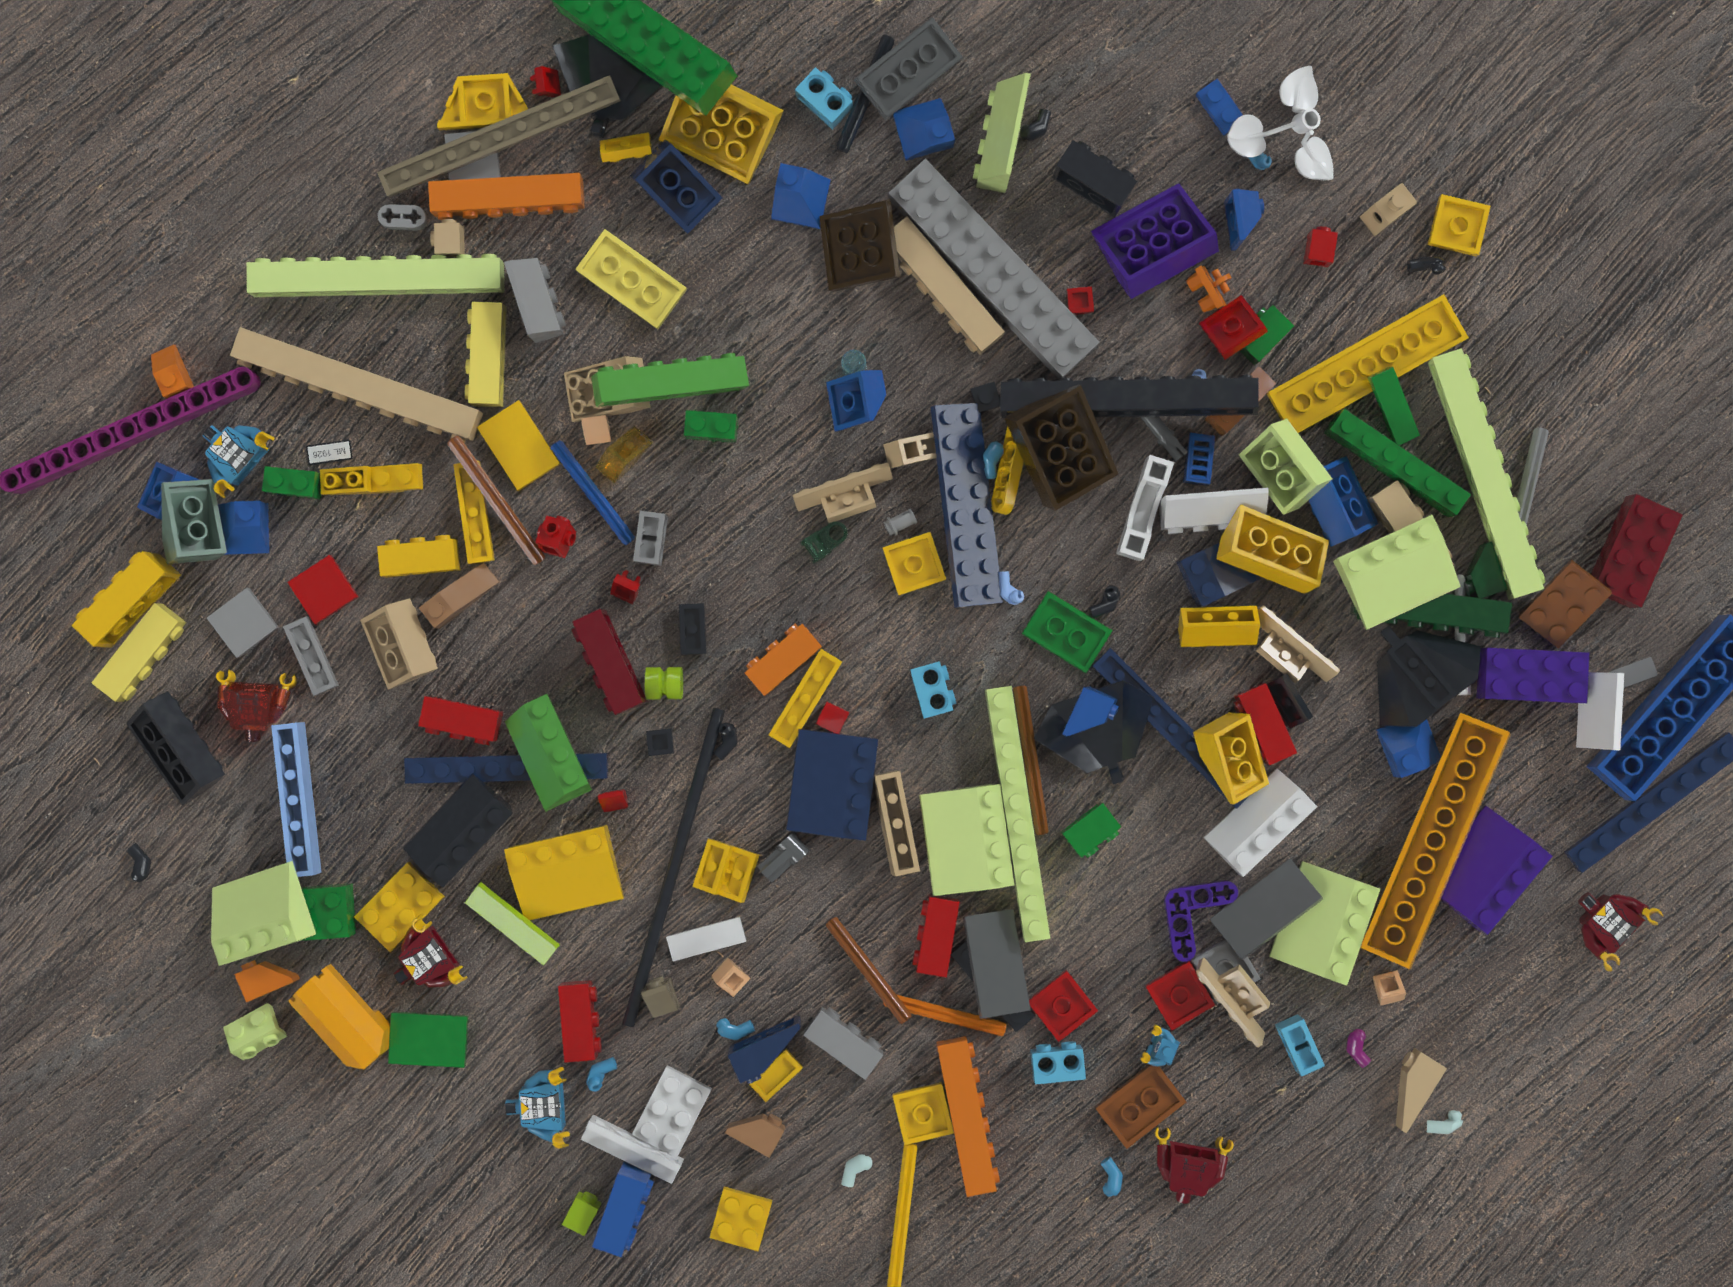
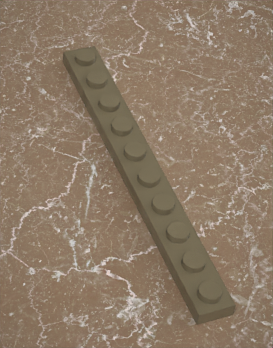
M609 75L377 173L386 195L391 197L621 100Z

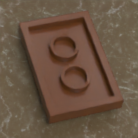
M1570 560L1519 613V618L1559 649L1612 594V591L1573 560Z
M1148 1064L1097 1104L1095 1109L1125 1148L1128 1149L1183 1106L1186 1100L1159 1066Z

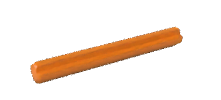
M897 995L912 1014L998 1036H1004L1007 1025L1005 1022L990 1018L980 1019L979 1015Z

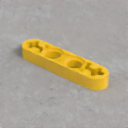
M1008 426L1003 444L1004 453L1000 458L991 499V509L1004 515L1009 514L1014 507L1024 462Z

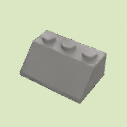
M538 258L504 262L527 335L535 343L563 335L562 327L566 326L562 312H557L554 304L558 302L554 288L549 289L547 279L550 278L547 265L541 264Z

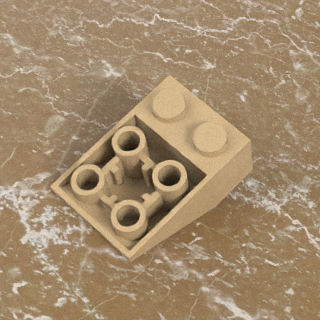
M624 356L565 372L564 378L572 422H579L581 418L601 415L608 417L651 408L650 401L596 407L591 377L601 367L612 366L614 370L623 369V366L628 364H638V367H644L643 359Z

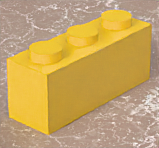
M450 535L435 536L434 541H425V537L410 538V543L400 544V540L384 541L385 545L377 546L381 577L387 578L461 570L458 540L450 539Z
M1257 606L1180 608L1178 632L1181 647L1257 645L1260 630Z

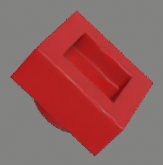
M1092 286L1066 289L1067 308L1074 315L1094 313Z

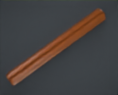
M834 917L826 923L827 929L899 1023L903 1024L909 1020L911 1013L839 919Z

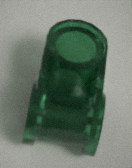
M832 522L800 542V545L805 546L813 558L812 563L815 564L845 543L848 539L849 531L843 523ZM839 526L843 529L844 535L840 540H833L831 538L830 531L833 527ZM812 543H814V544L816 545V547L818 548L819 552H817V550L815 549V547L813 546Z

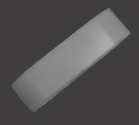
M389 204L384 205L378 211L379 222L385 228L391 230L417 231L423 229L428 221L425 211L415 205ZM389 211H392L395 216H400V219L393 218L391 223H389L384 217L389 215ZM414 212H417L421 219H418L416 224H414L412 220L405 219V217H413Z

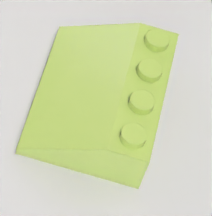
M1023 73L997 82L996 90H990L987 105L992 106L991 115L985 114L982 129L987 130L986 140L980 139L978 154L982 155L981 164H975L973 179H977V188L1006 193L1030 73Z
M1433 515L1333 561L1366 630L1461 587L1445 540Z
M986 784L919 795L933 896L1014 886L1000 784Z
M293 861L212 888L211 943L219 966L316 934Z
M1302 861L1299 867L1300 871L1320 893L1323 900L1276 935L1269 957L1347 985L1380 889Z

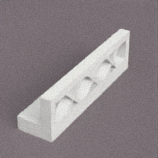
M595 1115L589 1120L581 1140L671 1184L684 1160L679 1156L675 1158L632 1136V1133Z

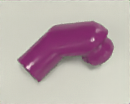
M1355 1029L1348 1036L1346 1050L1359 1066L1364 1068L1371 1061L1363 1051L1366 1034L1361 1029Z

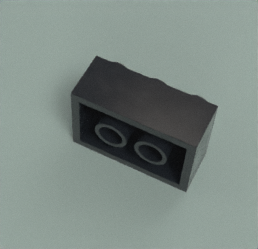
M1074 140L1071 141L1052 175L1054 180L1114 218L1137 183V180L1134 179V175L1130 171L1116 168L1108 157L1104 155L1098 156L1091 152L1089 145L1082 141L1077 143Z

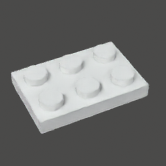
M667 1065L632 1136L677 1158L712 1088Z

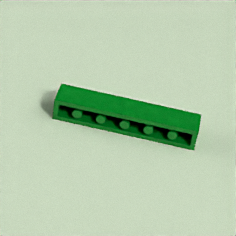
M1346 409L1336 414L1324 432L1325 435L1393 481L1398 480L1399 483H1403L1411 493L1448 518L1456 516L1471 495Z

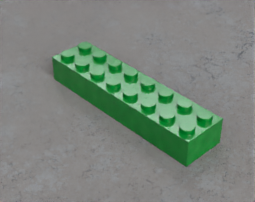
M550 0L562 15L705 116L737 78V74L728 61L640 0Z

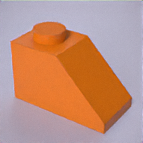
M173 344L151 354L153 376L163 397L168 399L194 387L176 345Z
M256 960L242 965V971L234 974L246 1002L300 979L299 975L267 961L257 964Z

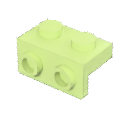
M268 1003L223 1027L230 1053L242 1060L253 1058L258 1052L267 1047L275 1046L280 1040L287 1037L286 1032L279 1028L273 1006Z

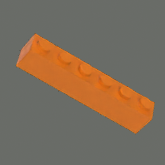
M580 173L428 181L430 212L438 220L453 219V216L475 219L478 218V215L488 214V217L497 218L502 217L503 213H513L514 216H526L528 212L538 211V214L549 215L553 214V210H563L564 213H577L578 209H585L584 185Z
M966 1036L938 1041L936 1043L966 1195L970 1197L996 1192L995 1183H1000L998 1168H992L990 1159L995 1157L993 1143H987L986 1133L990 1132L988 1118H982L981 1108L985 1107L983 1093H977L976 1083L980 1082L978 1067H972L971 1058L975 1057L973 1042L968 1043Z

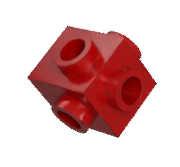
M546 515L544 522L538 528V536L535 543L544 553L566 558L570 546H573L575 543L576 530L570 524L569 519L563 516H556L554 518Z

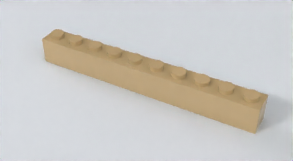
M241 327L230 353L231 357L237 359L236 364L248 369H251L252 365L260 367L261 373L271 377H275L276 373L285 376L284 381L299 386L300 382L309 384V390L320 394L324 390L332 392V398L346 402L347 398L355 400L356 406L366 410H370L371 406L380 409L379 414L394 419L395 415L404 417V423L415 427L418 426V423L427 425V431L441 435L442 431L452 434L450 438L458 435L464 443L466 439L474 442L478 430L477 426L480 425L483 413L477 409Z

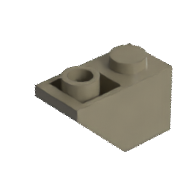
M663 976L649 980V983L646 984V987L641 992L653 1018L676 1011L680 1007L671 977L664 979Z

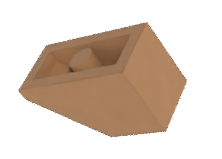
M760 1114L729 1123L725 1134L770 1158L784 1133L785 1125L782 1124L783 1121L773 1114H769V1116Z

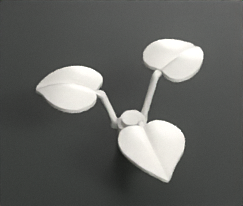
M1312 66L1302 67L1290 73L1282 81L1279 90L1282 103L1286 106H1293L1292 111L1299 113L1293 117L1291 123L1263 132L1262 123L1257 117L1243 115L1233 122L1227 134V141L1237 154L1252 158L1265 151L1266 142L1263 137L1292 128L1299 134L1305 133L1301 141L1303 147L1296 151L1294 158L1298 172L1308 179L1331 180L1333 179V163L1327 145L1318 137H1312L1308 140L1314 134L1313 129L1317 128L1320 124V115L1313 109L1318 101V89L1313 77Z

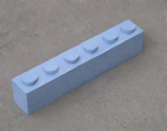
M305 722L271 725L286 863L293 861L297 877L322 873Z

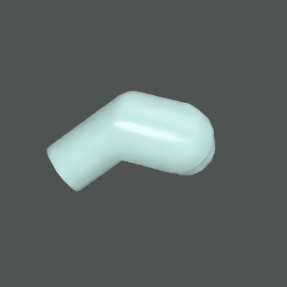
M1456 1110L1449 1111L1448 1119L1445 1121L1427 1120V1133H1452L1462 1126L1461 1112Z
M863 1154L849 1159L845 1164L841 1184L846 1187H853L856 1174L869 1170L872 1167V1159Z

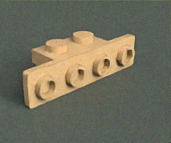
M888 463L876 464L869 469L850 473L846 477L827 481L820 486L803 489L793 495L797 510L802 511L822 504L830 524L876 508L870 487L893 478Z
M1261 606L1258 609L1260 627L1268 635L1256 651L1283 674L1288 673L1292 682H1298L1308 668L1325 682H1328L1340 672V669L1330 659L1324 657L1311 643L1299 636L1292 627L1280 620L1273 611L1265 606Z
M1205 958L1200 959L1196 969L1198 979L1201 983L1208 986L1212 991L1214 999L1225 1007L1231 1020L1238 1023L1245 1037L1252 1041L1257 1048L1262 1046L1265 1032L1253 1016L1268 1009L1270 1001L1240 964L1218 975Z

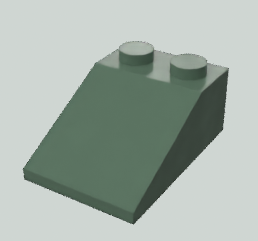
M213 479L163 482L161 484L162 541L166 563L176 564L217 560L226 554V545Z

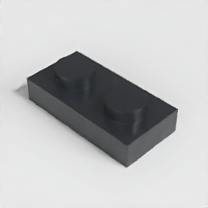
M705 603L679 604L681 655L707 654Z
M1288 673L1267 683L1274 702L1290 729L1313 717Z

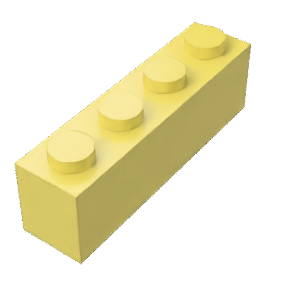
M472 302V309H468L467 321L468 324H471V334H467L466 338L467 349H470V359H466L465 365L466 374H469V384L465 385V399H468V403L472 406L503 407L507 309L503 303Z
M154 603L92 681V684L115 702L128 701L136 693L137 689L135 687L141 680L144 681L151 674L153 664L156 661H160L167 654V647L172 640L175 641L182 635L184 631L183 626L187 622L164 604Z

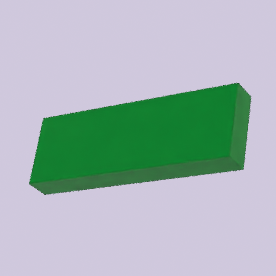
M1387 367L1369 376L1368 380L1392 441L1400 446L1420 436L1394 367Z

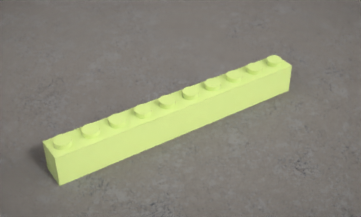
M468 254L456 255V258L448 259L445 255H432L431 259H421V256L408 255L406 259H396L395 256H381V260H371V257L358 256L356 260H346L344 257H331L330 261H321L317 257H307L305 261H296L294 258H280V262H271L267 258H257L255 262H246L247 293L253 297L504 293V262L497 258L495 254H482V258H472Z
M1462 348L1433 357L1428 362L1488 541L1493 543L1508 590H1505L1507 597L1511 600L1543 590L1545 578L1541 569H1537L1535 563L1537 559L1536 551L1532 545L1529 546L1526 537L1529 535L1527 525L1524 521H1521L1518 514L1520 505L1517 498L1512 496L1510 490L1512 487L1511 478L1508 473H1504L1502 467L1504 463L1503 455L1500 449H1496L1493 440L1496 439L1495 432L1491 425L1488 426L1485 417L1487 416V408L1484 402L1479 400L1477 394L1479 392L1478 382L1476 378L1471 377L1469 368H1471L1470 359L1467 354L1463 353Z
M1012 686L986 689L985 695L998 780L1001 785L1023 940L1031 942L1050 939Z

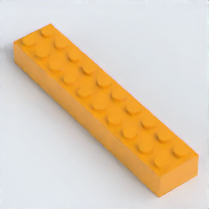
M1459 714L1360 948L1405 968H1412L1510 738V732L1468 715Z

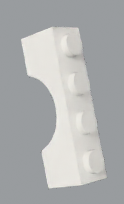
M1152 455L1146 457L1116 554L1137 561L1144 560L1151 538L1154 518L1162 495L1167 487L1174 462Z

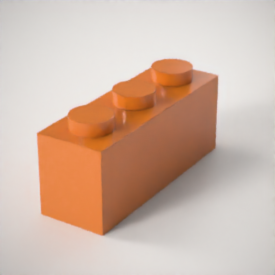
M796 623L784 632L787 636L780 643L775 640L765 649L767 654L759 659L756 656L746 665L748 670L745 674L764 696L770 693L822 648L821 644L803 624L799 627Z

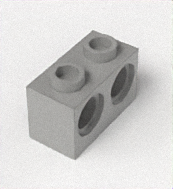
M640 511L634 562L662 566L668 521L666 514Z

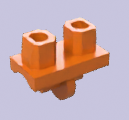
M1201 265L1196 268V273L1191 275L1186 280V283L1192 292L1197 291L1203 286L1207 290L1208 295L1198 300L1202 311L1208 312L1215 308L1221 309L1227 305L1217 287L1221 288L1223 294L1229 292L1230 289L1226 282L1232 278L1231 275L1228 273L1222 276L1220 271L1216 269L1211 272L1216 280L1213 281L1205 266L1202 267Z

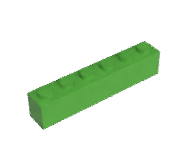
M727 353L721 355L719 359H712L711 356H701L696 358L697 361L687 362V358L673 360L672 364L664 365L663 361H654L648 363L646 367H638V364L624 365L623 369L614 370L612 366L601 367L591 377L596 407L742 391L749 386L744 356L736 357L735 353Z

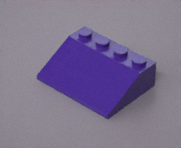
M1179 183L1091 230L1115 277L1130 299L1219 252L1216 231Z
M1484 805L1475 817L1441 900L1479 932L1488 935L1553 856L1529 836Z

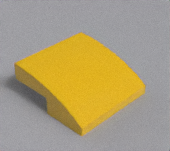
M708 838L692 887L744 903L759 854Z

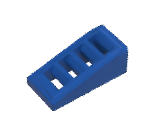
M1189 433L1183 483L1203 486L1210 485L1215 436ZM1194 442H1208V447L1196 446ZM1194 451L1207 452V456L1193 455ZM1193 460L1206 462L1205 466L1192 465ZM1192 470L1204 471V476L1193 475Z

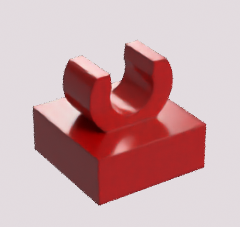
M544 66L534 68L535 75L530 77V81L536 82L537 89L532 90V94L545 95L552 98L560 96L558 70Z
M625 570L622 575L617 574L614 578L610 594L633 605L638 595L641 577L637 576L636 580L632 581L627 578L629 571Z

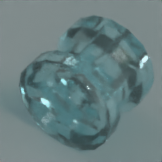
M855 349L847 351L841 360L843 372L849 375L858 371H865L866 357L864 354Z

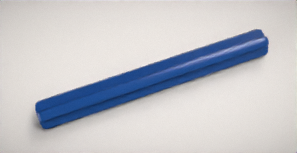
M561 440L555 442L551 446L553 453L624 545L630 544L635 539L633 533Z

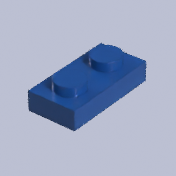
M1218 78L1195 95L1223 136L1228 134L1233 122L1243 116Z

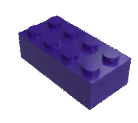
M1481 648L1476 698L1587 704L1589 653Z

